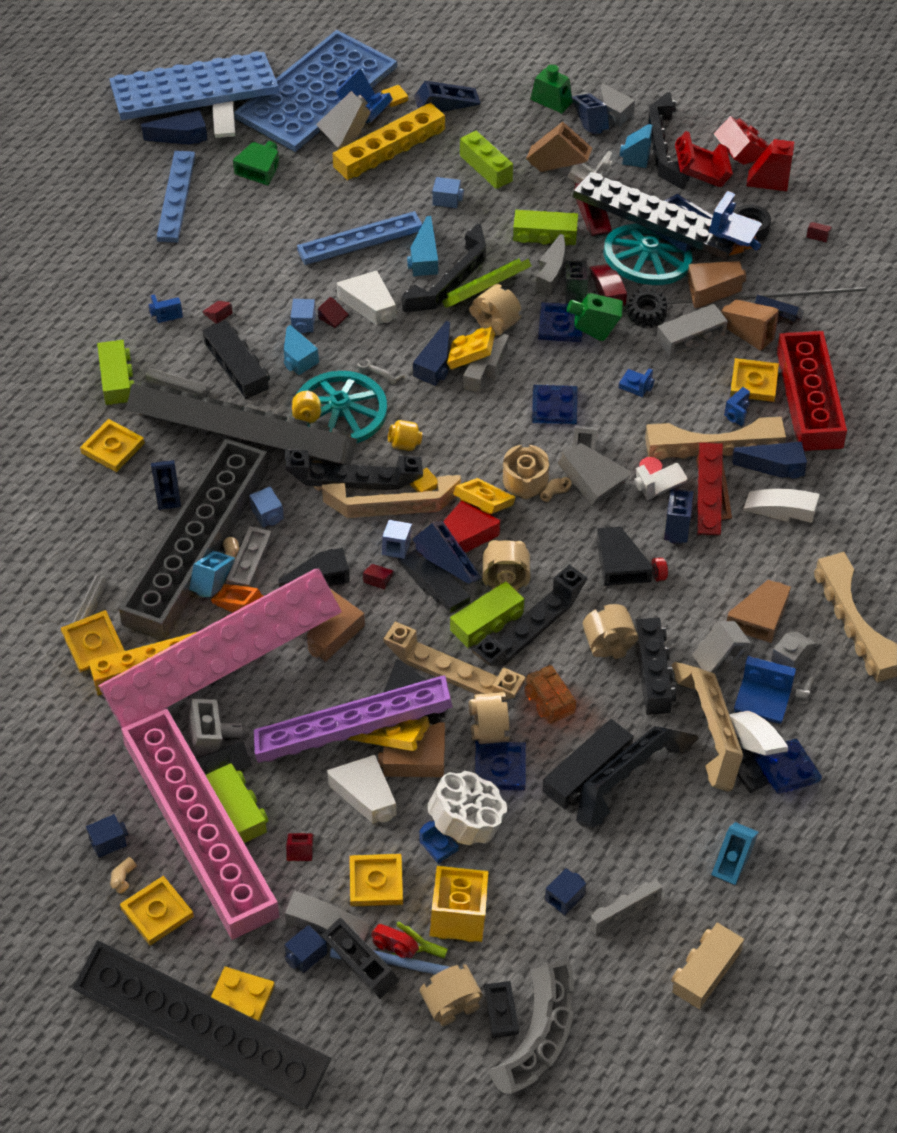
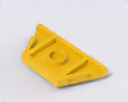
M423 716L417 720L400 722L393 727L375 729L368 734L354 735L347 740L415 751L417 749L416 741L422 740L424 732L427 731L430 725L428 717Z

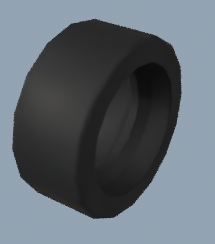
M748 204L734 210L733 213L755 219L763 224L755 236L758 242L769 235L771 216L765 208Z

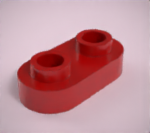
M378 924L371 933L372 942L377 948L394 952L400 958H412L419 950L417 942L412 937L386 925Z

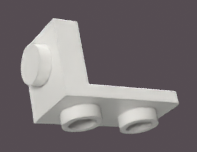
M608 151L595 169L584 163L573 165L567 177L576 183H581L590 172L602 175L601 172H606L612 161L609 159L612 152Z
M675 463L651 475L645 465L637 467L634 481L638 490L642 491L646 499L649 500L687 483L688 478L680 465Z

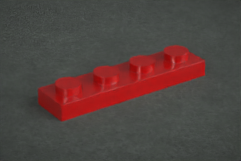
M699 443L697 535H721L723 443Z

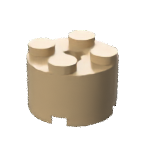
M499 284L493 285L473 301L472 306L469 307L471 315L476 318L481 328L492 327L495 335H501L521 319V316H519L521 306L518 299L509 289L506 291L501 289L502 285Z
M522 445L511 448L505 454L503 461V484L510 493L523 499H529L540 494L549 480L547 454L541 448L534 445L523 448Z
M493 540L488 543V547L483 553V582L486 586L488 584L493 590L507 581L519 592V588L524 585L526 587L529 584L530 554L524 542Z
M610 604L604 606L605 610L598 613L596 609L590 612L583 621V628L593 656H613L614 659L624 657L627 654L626 651L638 641L637 632L627 609L619 604Z
M505 692L474 695V699L469 701L470 716L474 715L475 724L471 726L472 740H477L478 745L509 742V737H504V731H509L507 702L501 701V698L505 697Z
M464 964L463 969H459L458 965L437 973L430 978L432 984L427 988L423 984L419 990L434 1020L440 1022L441 1026L454 1022L456 1020L454 1015L463 1011L468 1015L480 1008L478 1002L483 996L468 966Z

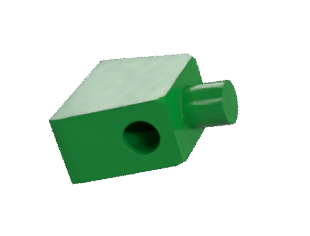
M548 65L535 78L530 100L562 114L573 103L569 77L559 73L557 65Z
M268 141L266 145L256 142L251 143L233 159L234 174L269 186L279 166L277 145L272 141Z
M590 293L587 294L582 303L571 299L567 306V312L575 315L574 326L576 329L599 341H604L622 317L623 301Z

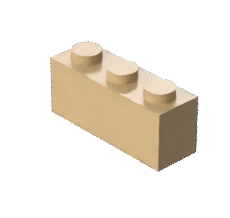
M716 923L712 930L707 929L700 940L702 944L698 949L693 948L686 959L687 964L683 969L678 968L671 980L674 983L672 993L699 1010L743 949L744 938L719 923Z

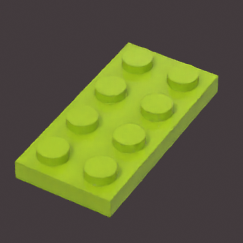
M520 258L447 293L449 298L443 300L442 303L445 308H448L532 265L529 259L521 262Z

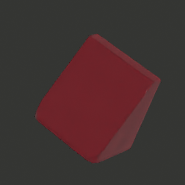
M811 222L807 229L806 238L827 243L832 227Z
M329 297L318 308V319L334 328L349 316L343 307L332 297Z
M217 301L203 310L202 313L215 324H218L233 314L232 304L230 302Z
M371 564L363 572V583L385 590L394 570Z
M289 833L286 843V860L312 861L314 834Z

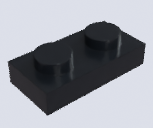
M242 741L196 758L205 775L232 763L236 771L252 766Z
M741 748L743 757L737 777L746 789L752 793L770 784L772 778L750 750Z
M511 981L484 984L492 1038L519 1035Z

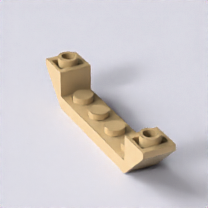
M460 475L437 477V491L347 498L345 483L322 485L323 502L347 518L440 512L456 497L453 493L455 487L461 484Z
M396 621L383 639L384 643L405 664L435 677L445 675L447 682L474 694L505 692V697L501 698V700L515 698L526 680L525 676L504 667L499 676H496L417 642V630Z
M674 662L671 665L677 683L681 686L696 689L702 703L701 707L708 721V728L712 733L716 751L719 753L716 758L705 765L708 780L714 788L731 791L735 784L743 753L716 675L697 667Z

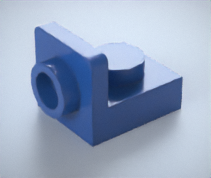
M155 294L151 295L152 303L148 304L151 317L155 316L158 323L183 317L179 297L158 302Z
M648 368L645 375L628 369L619 382L618 388L643 397L646 391H651L655 382V379L652 378L653 370Z
M744 387L726 402L724 416L730 422L737 423L740 426L745 424L746 410L750 404L748 401L750 391Z
M435 821L425 823L420 829V843L437 863L442 862L459 851V846L455 841L435 827Z

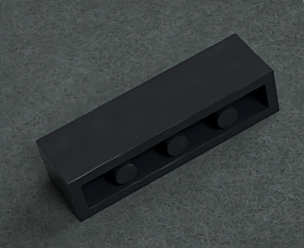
M225 320L203 330L205 346L245 399L269 389L268 381L270 376L266 368L262 369L257 356L250 353L247 343L244 340H240L234 327H231Z
M611 718L543 779L542 792L564 810L571 804L573 806L580 801L583 784L631 746L634 736Z

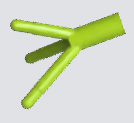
M397 922V927L421 945L416 953L425 951L440 958H445L447 948L424 940L409 926Z

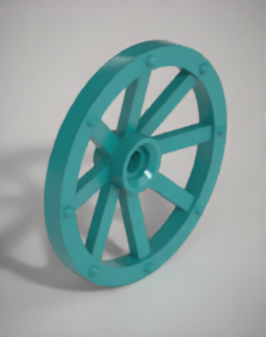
M637 223L623 225L614 229L606 237L603 248L604 258L613 270H616L619 275L628 280L647 285L671 284L686 276L689 264L692 263V251L689 249L684 252L675 245L659 243L662 239L659 235ZM631 234L638 241L620 238ZM642 234H649V235H654V236H653V237H651V236L645 237V236H643ZM612 245L634 247L615 255L612 251ZM665 251L681 252L684 262L682 263ZM637 254L639 256L633 270L620 262ZM658 256L678 269L665 273ZM645 261L653 262L658 275L640 272Z
M326 372L307 381L297 392H312L321 386L330 397L318 396L321 404H326L321 408L319 418L329 412L332 413L327 426L330 427L329 432H332V429L336 427L338 417L344 416L353 431L351 437L357 439L356 444L367 440L377 433L387 416V400L382 388L371 378L357 372ZM332 382H346L341 391H336L329 384ZM355 383L369 390L348 395ZM376 398L379 403V410L377 412L355 402ZM350 411H356L374 420L367 427L360 430Z

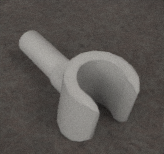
M809 677L804 690L796 689L794 703L803 705L808 703L810 689L815 680L814 677Z

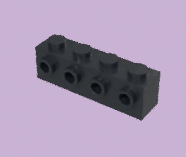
M660 617L636 619L635 630L638 635L636 650L646 715L671 713L672 702H676V689L671 687L670 681H673L672 667L667 665V661H670L669 647L664 646V641L667 640L666 627H661Z

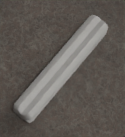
M149 368L146 372V379L157 384L203 397L208 392L207 385L153 368Z
M100 575L94 577L72 623L92 616L107 585L106 577Z

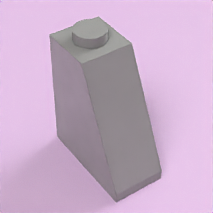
M351 91L316 125L338 149H341L358 139L371 113L366 107L368 102L361 95L357 97Z
M582 443L575 447L570 445L561 452L562 457L558 462V465L591 505L624 484L631 476L629 470Z

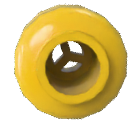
M310 391L297 393L292 400L293 417L309 422L308 424L316 422L321 414L319 397Z
M398 420L394 425L391 424L388 432V442L391 443L394 449L413 451L416 445L421 444L422 432L419 431L416 423Z

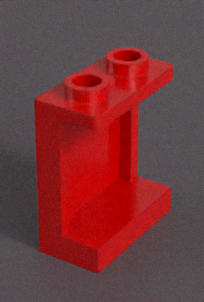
M687 131L676 140L675 149L681 173L717 187H722L733 175L725 145L719 144L713 152L692 144L690 132Z

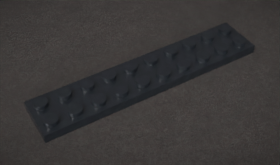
M99 940L96 941L73 987V990L305 1109H308L332 1060L331 1057Z

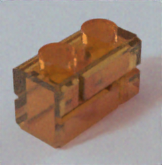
M552 665L527 675L524 691L529 700L534 699L536 702V709L541 718L546 717L548 722L552 724L576 712L575 698Z

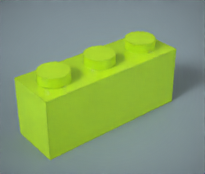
M477 130L460 138V156L495 189H499L513 181V163Z
M515 210L513 241L553 244L558 236L562 234L564 235L565 246L576 245L578 213Z
M124 340L97 343L105 405L128 402L131 386L134 384V380H129V377H133L132 365L127 364V361H131L130 349L125 348Z
M505 581L451 616L450 631L467 648L474 644L478 645L491 633L501 631L506 623L511 620H518L524 612V598Z
M232 763L205 775L244 843L267 833L266 823L269 822L263 808L258 809L256 796L251 789L247 790L245 787L246 781L240 770L236 772Z

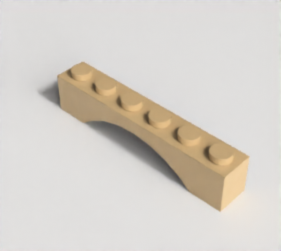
M782 417L758 418L752 424L742 429L723 434L694 433L680 429L670 423L647 424L645 440L648 457L663 460L671 457L683 459L689 456H698L699 443H723V455L730 456L733 455L735 447L785 443L786 435Z
M845 552L818 559L816 570H814L815 579L818 583H822L826 599L832 601L837 619H842L847 637H852L857 655L859 657L862 656L865 661L867 673L870 676L873 675L876 682L897 677V644L874 631L858 613L851 594L854 568Z

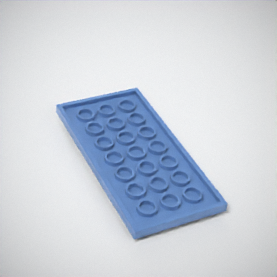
M336 30L276 78L279 93L251 98L234 112V117L236 120L296 152L321 131L316 124L341 101L336 90L357 69L363 71L373 88L397 68V61Z
M258 51L252 52L249 55H233L231 58L226 59L215 58L208 62L197 61L190 65H175L167 69L156 68L149 72L138 71L131 75L120 74L114 78H109L120 120L279 93V86L264 52Z

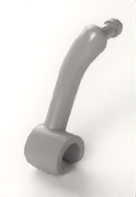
M368 359L365 360V366L357 364L358 373L366 375L370 371L385 378L392 385H396L397 381L404 379L403 374L394 378L388 371L370 365V360Z

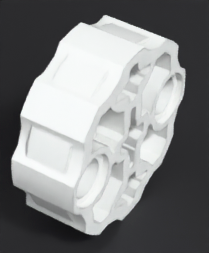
M468 771L456 774L449 772L441 778L430 798L428 813L433 817L435 827L444 835H449L456 839L458 843L471 845L480 842L485 844L494 837L507 813V805L501 798L499 789L491 781H486L476 773Z

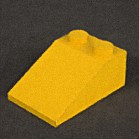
M437 866L430 937L482 942L488 871Z

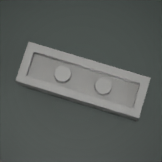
M249 526L227 577V584L245 587L252 586L272 539V531Z
M657 879L650 883H643L636 891L629 895L618 897L608 907L598 908L591 916L590 929L596 936L660 900L662 895L661 884Z

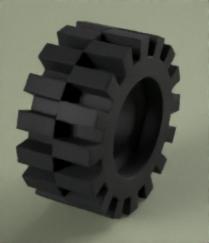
M641 288L638 289V293H632L628 301V316L632 322L635 321V325L639 326L641 323L643 328H646V325H649V328H653V324L659 326L660 322L663 323L665 321L667 301L665 295L662 296L661 291L656 293L657 289L653 288L652 291H649V288H645V291H643ZM642 306H652L655 309L644 311L640 308Z

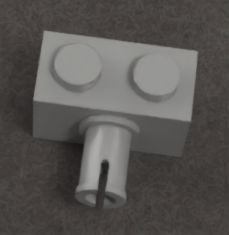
M719 621L713 625L707 637L699 643L692 656L703 670L712 672L716 676H723L740 655H747L746 652L750 651L751 642L735 621Z
M192 699L187 722L190 747L195 757H201L219 750L222 738L241 739L242 723H220L217 700Z

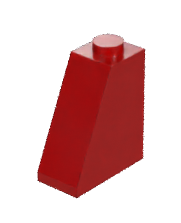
M774 139L749 169L746 186L787 191L795 142Z
M462 500L443 521L465 553L500 535L499 519Z

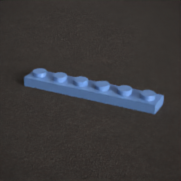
M174 151L157 232V242L178 243L195 161V152Z
M414 211L297 245V251L304 265L417 233L422 223Z

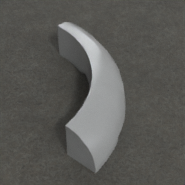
M569 958L530 970L534 986V1010L528 1032L512 1056L498 1066L488 1070L493 1083L503 1093H514L538 1080V1077L548 1067L553 1065L564 1047L573 1019L571 1003L572 993H574V980Z

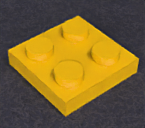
M480 328L473 334L461 335L452 341L447 360L450 369L490 356L495 337L493 328Z
M735 358L730 397L744 387L750 391L749 399L774 402L779 363Z
M108 419L80 447L83 455L118 472L145 444L144 437Z
M479 478L457 485L453 493L460 500L479 507L481 511L487 514H493L513 506L516 498Z
M106 610L61 627V633L80 673L90 669V660L125 651Z
M401 854L350 856L351 907L403 905Z
M164 875L120 903L121 910L150 946L194 917L193 911Z
M224 966L211 997L260 1021L275 987V982Z

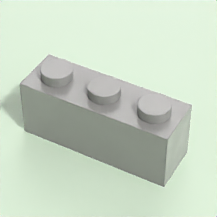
M712 304L659 325L656 340L671 357L726 335L728 320Z

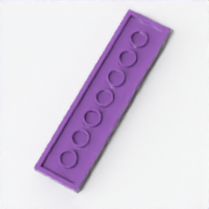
M443 675L254 729V746L257 762H270L284 755H295L305 749L319 748L326 743L337 740L344 741L354 735L368 734L382 727H393L400 722L417 720L431 713H442L453 707L446 677Z

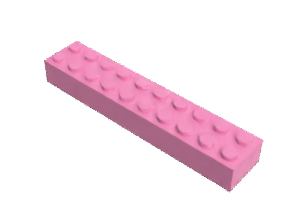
M313 569L98 686L120 727L124 728L160 712L340 614L342 611L320 569Z
M168 709L121 728L126 749L231 940L278 919L277 900Z

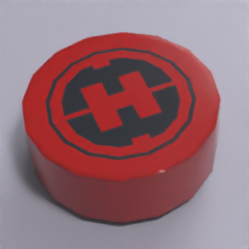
M663 557L653 558L651 565L655 581H665L668 577L666 560Z

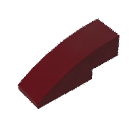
M575 183L574 190L580 183ZM576 199L591 236L612 232L607 211Z
M608 264L590 266L589 269L598 295L623 301L622 306H626L627 292L618 272L613 270Z

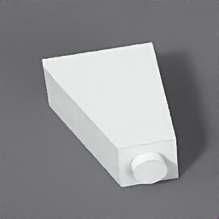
M377 271L337 282L339 300L374 324L389 323L396 319V304Z
M375 755L327 770L329 786L371 823L388 822L394 816H397L396 802Z

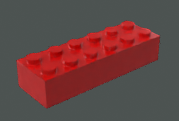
M824 332L779 333L777 355L796 441L802 442L804 451L844 449L847 428Z

